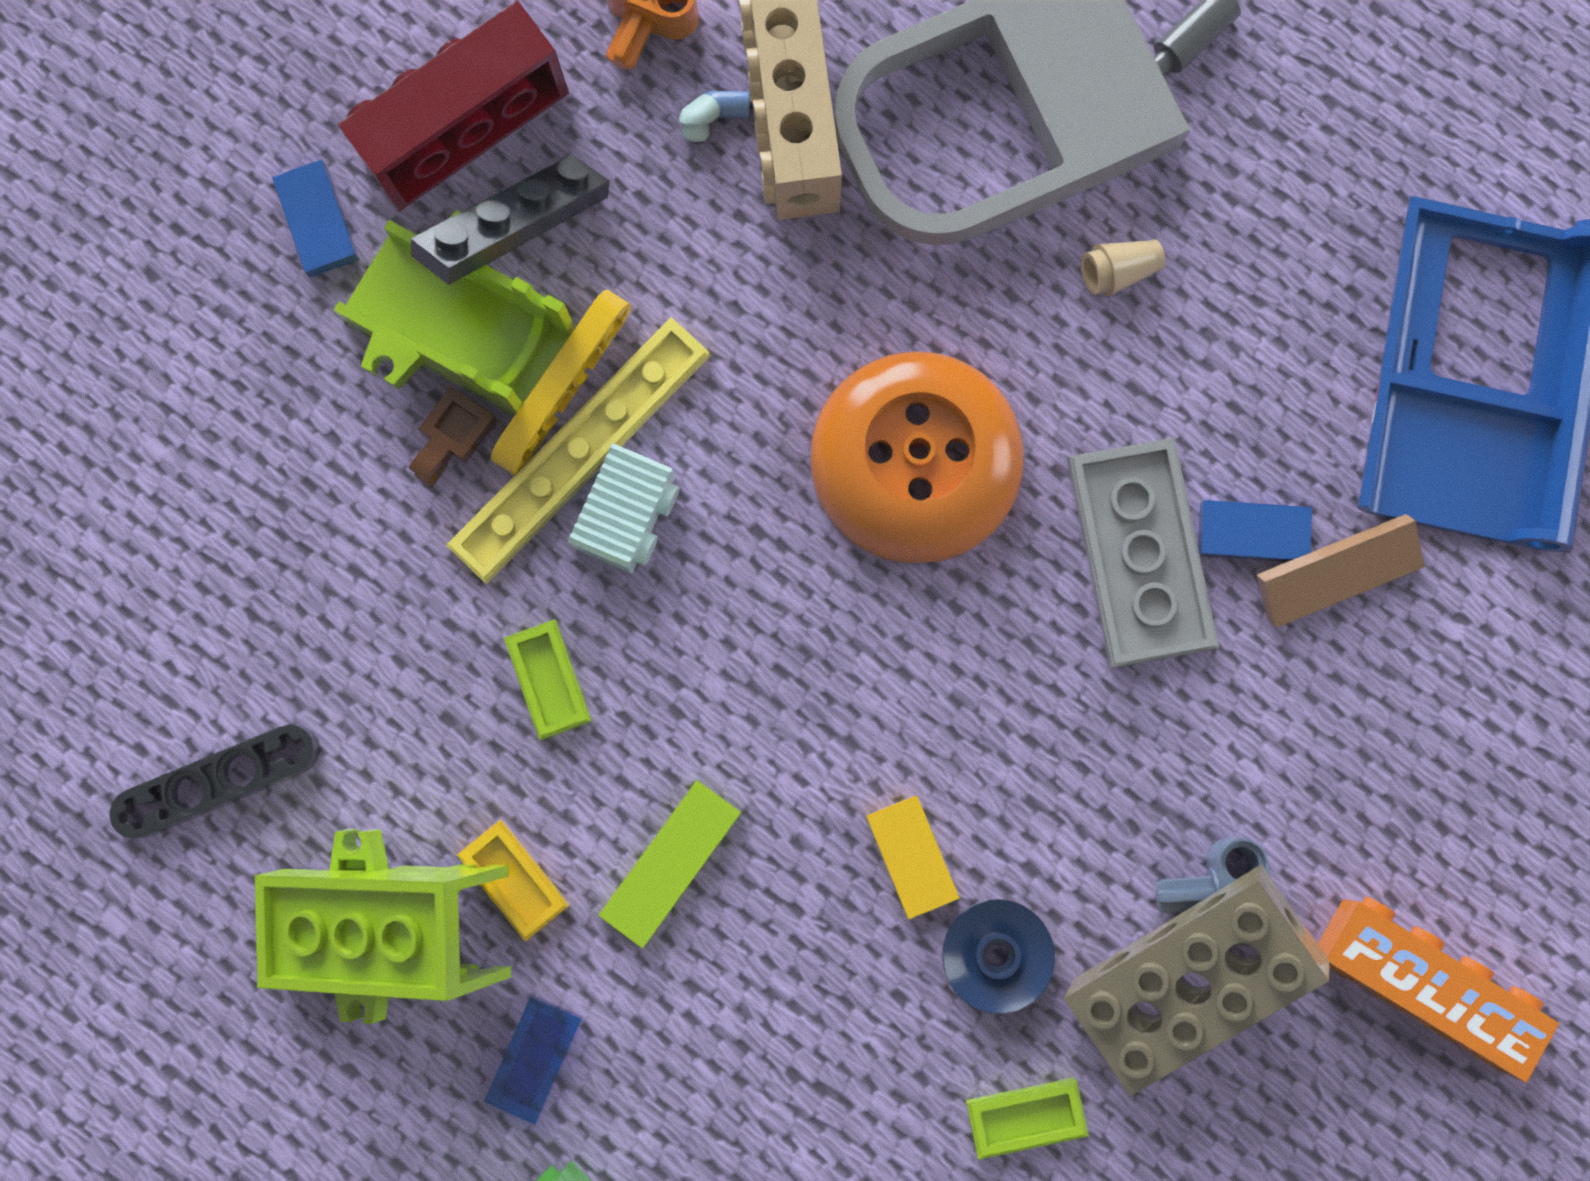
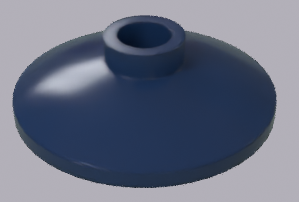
M990 899L975 903L955 918L943 942L942 962L949 984L962 1000L978 1010L1004 1014L1021 1010L1040 997L1048 986L1053 974L1055 951L1047 927L1033 911L1013 901ZM993 944H1001L1006 949V959L999 965L990 964L986 958L987 949Z

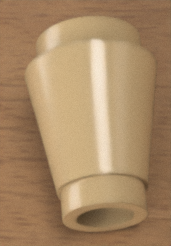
M1156 239L1096 244L1090 252L1084 253L1081 258L1083 280L1088 290L1094 295L1102 293L1105 296H1111L1155 272L1163 270L1165 267L1164 250Z

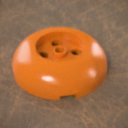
M921 351L900 352L881 357L860 367L842 381L829 396L817 418L810 448L811 475L815 492L826 515L833 525L852 543L868 553L893 562H941L960 556L981 544L995 532L1008 515L1022 482L1024 470L1023 438L1019 423L1008 400L1000 389L979 370L963 361L943 354ZM911 405L923 406L929 412L928 420L920 425L912 424L906 418L907 408ZM955 440V442L965 444L969 450L967 458L959 462L949 459L945 451L949 442ZM877 442L889 445L892 451L890 460L882 464L872 461L868 453L871 445L877 444ZM912 444L916 448L919 444L925 445L929 450L927 457L924 459L912 457L909 447ZM924 479L931 485L932 492L929 498L921 501L911 497L908 486L913 480Z

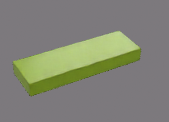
M696 780L598 916L643 949L742 812L699 780Z

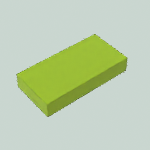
M556 619L504 637L539 740L542 741L593 722Z
M1074 1077L965 1100L976 1154L979 1160L1089 1137L1078 1084Z

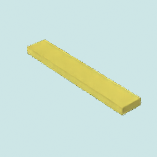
M670 317L446 546L484 583L488 584L601 468L612 443L622 447L710 357V353Z

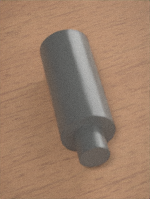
M1201 0L1155 43L1154 51L1156 55L1154 58L1163 76L1170 70L1174 73H1180L1240 16L1241 9L1237 0Z

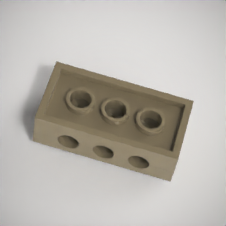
M1261 864L1079 975L1072 981L1064 1000L1129 1096H1132L1329 982L1330 961ZM1239 943L1249 944L1259 952V955L1253 958H1242L1232 951L1231 946ZM1187 973L1200 974L1207 979L1209 985L1203 987L1193 986L1184 979L1183 975ZM1136 1003H1151L1158 1008L1160 1013L1156 1015L1147 1014L1140 1010Z

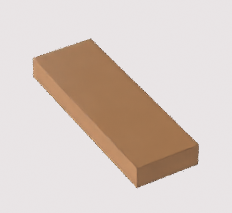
M1404 514L1257 574L1268 621L1275 628L1424 568L1416 520Z

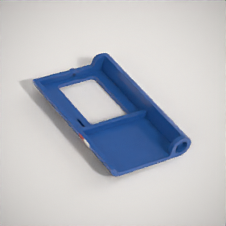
M1410 196L1357 508L1365 513L1390 519L1407 514L1416 520L1418 525L1550 552L1570 551L1573 549L1590 437V219L1580 220L1575 223L1574 227L1564 230L1523 221L1515 217H1505ZM1452 238H1461L1539 255L1546 259L1548 263L1531 380L1526 395L1439 377L1431 370V358ZM1414 343L1413 352H1412V358H1411V364H1410V370H1408V368H1409V362H1410V356H1411V350H1412V344Z

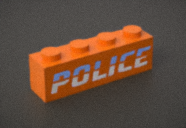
M1365 896L1362 902L1348 899L1341 901L1318 942L1319 947L1330 961L1329 968L1504 1075L1525 1083L1528 1082L1560 1024L1541 1012L1545 1004L1543 1001L1516 986H1512L1508 992L1491 982L1495 974L1492 970L1466 956H1462L1460 962L1442 952L1445 945L1444 941L1417 926H1413L1411 932L1392 922L1396 915L1393 910L1370 897Z

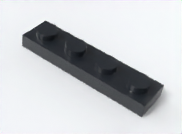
M572 154L411 238V256L450 285L607 199L610 181Z

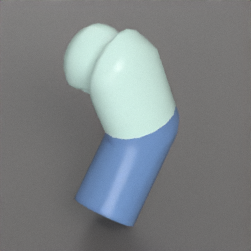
M707 91L684 107L680 113L679 122L683 123L681 130L683 138L691 142L705 141L709 136V123L717 118H750V92Z

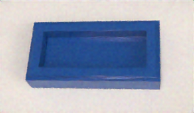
M322 159L272 177L303 269L309 277L359 260L327 166Z
M1203 500L1200 503L1199 555L1289 562L1311 553L1312 507Z

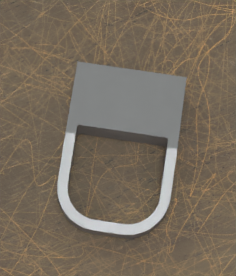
M971 0L886 37L863 50L845 71L840 81L835 101L837 141L868 207L893 232L906 239L928 245L960 243L1036 213L1180 149L1190 131L1125 0ZM985 36L989 39L1052 170L955 212L931 214L915 210L898 200L884 183L857 125L855 110L858 101L869 85L880 77Z

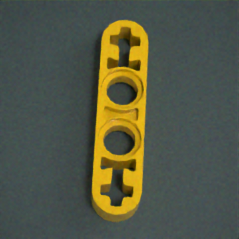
M608 289L604 290L595 299L498 439L491 454V461L512 475H516L526 465L557 422L558 418L554 415L557 411L564 412L588 377L584 373L587 368L593 370L626 322L631 310L630 303Z

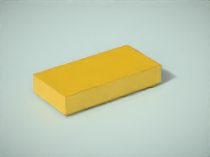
M917 795L866 815L908 920L960 899Z
M499 820L457 854L463 864H475L476 868L488 867L490 865H508L509 877L480 885L525 942L570 906L503 820Z

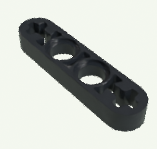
M291 724L277 727L125 790L111 804L109 812L110 823L115 831L123 837L134 839L156 835L305 773L314 766L319 758V740L306 727ZM289 735L292 740L304 741L305 749L298 752L299 762L295 764L292 759L288 758L273 761L269 765L275 773L269 776L268 761L259 750V747L264 745L265 753L273 754L287 747L286 737ZM246 755L252 759L256 771L254 778L249 784L239 787L230 780L228 769L233 759ZM190 776L199 779L204 788L202 800L193 808H187L182 805L177 795L178 786L182 780ZM159 788H161V795L157 792ZM134 800L137 804H153L162 800L167 808L158 809L146 814L143 817V827L139 822L129 823L127 819V814L134 810ZM167 810L172 814L170 818H167Z

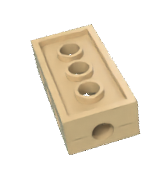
M739 0L743 44L748 64L750 96L754 107L757 148L761 159L765 204H776L778 220L840 212L842 172L817 0Z

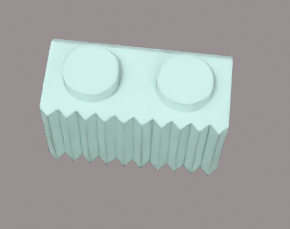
M612 443L600 468V472L596 476L591 492L587 496L586 503L578 516L577 523L574 525L573 531L569 536L568 543L573 549L630 574L633 573L637 563L645 566L657 543L658 536L652 534L651 531L659 513L668 516L679 494L680 487L673 484L676 478L673 469Z

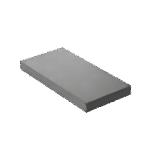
M1175 437L1069 456L1067 463L1109 668L1218 649V639Z

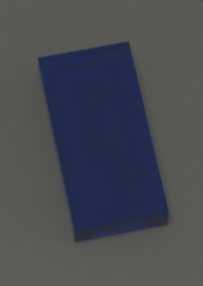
M534 994L531 995L484 1102L535 1125L540 1118L583 1016Z

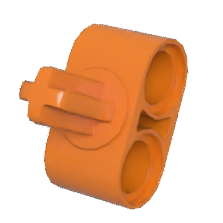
M606 0L610 11L622 19L606 52V58L619 69L632 70L651 33L674 40L689 36L696 29L699 20L697 0ZM678 2L685 5L684 9L679 12L670 13L663 10L670 3Z

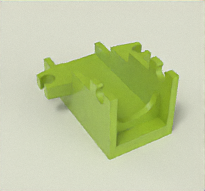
M456 210L449 218H451V217H453V216H455V215H457V214H459V213H461V212H459L458 210ZM388 220L383 228L388 237L347 304L345 305L338 301L333 309L343 321L371 336L361 367L376 377L381 363L385 361L393 362V371L388 376H385L384 380L399 390L423 365L514 417L576 328L565 304L550 295H547L546 298L533 290V286L518 277H515L513 280L488 265L448 285L411 256V238L415 237L416 234Z
M358 829L335 831L329 870L281 869L255 875L257 988L334 993L340 1022H352L363 1018L360 1008L361 1003L365 1010L362 1023L374 1024L386 1019L389 997L449 1001L511 978V966L496 965L487 969H479L478 964L460 965L458 893L462 889L509 877L508 865H490L482 868H476L475 864H459L451 867L398 866L389 869L381 829H370L360 832ZM357 834L361 842L360 848L357 846L356 843Z

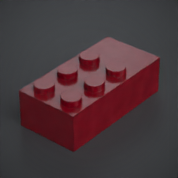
M517 0L463 38H455L446 42L438 50L434 58L418 69H409L401 73L393 81L389 89L373 100H364L356 104L348 112L347 118L337 125L400 212L570 93L556 50Z

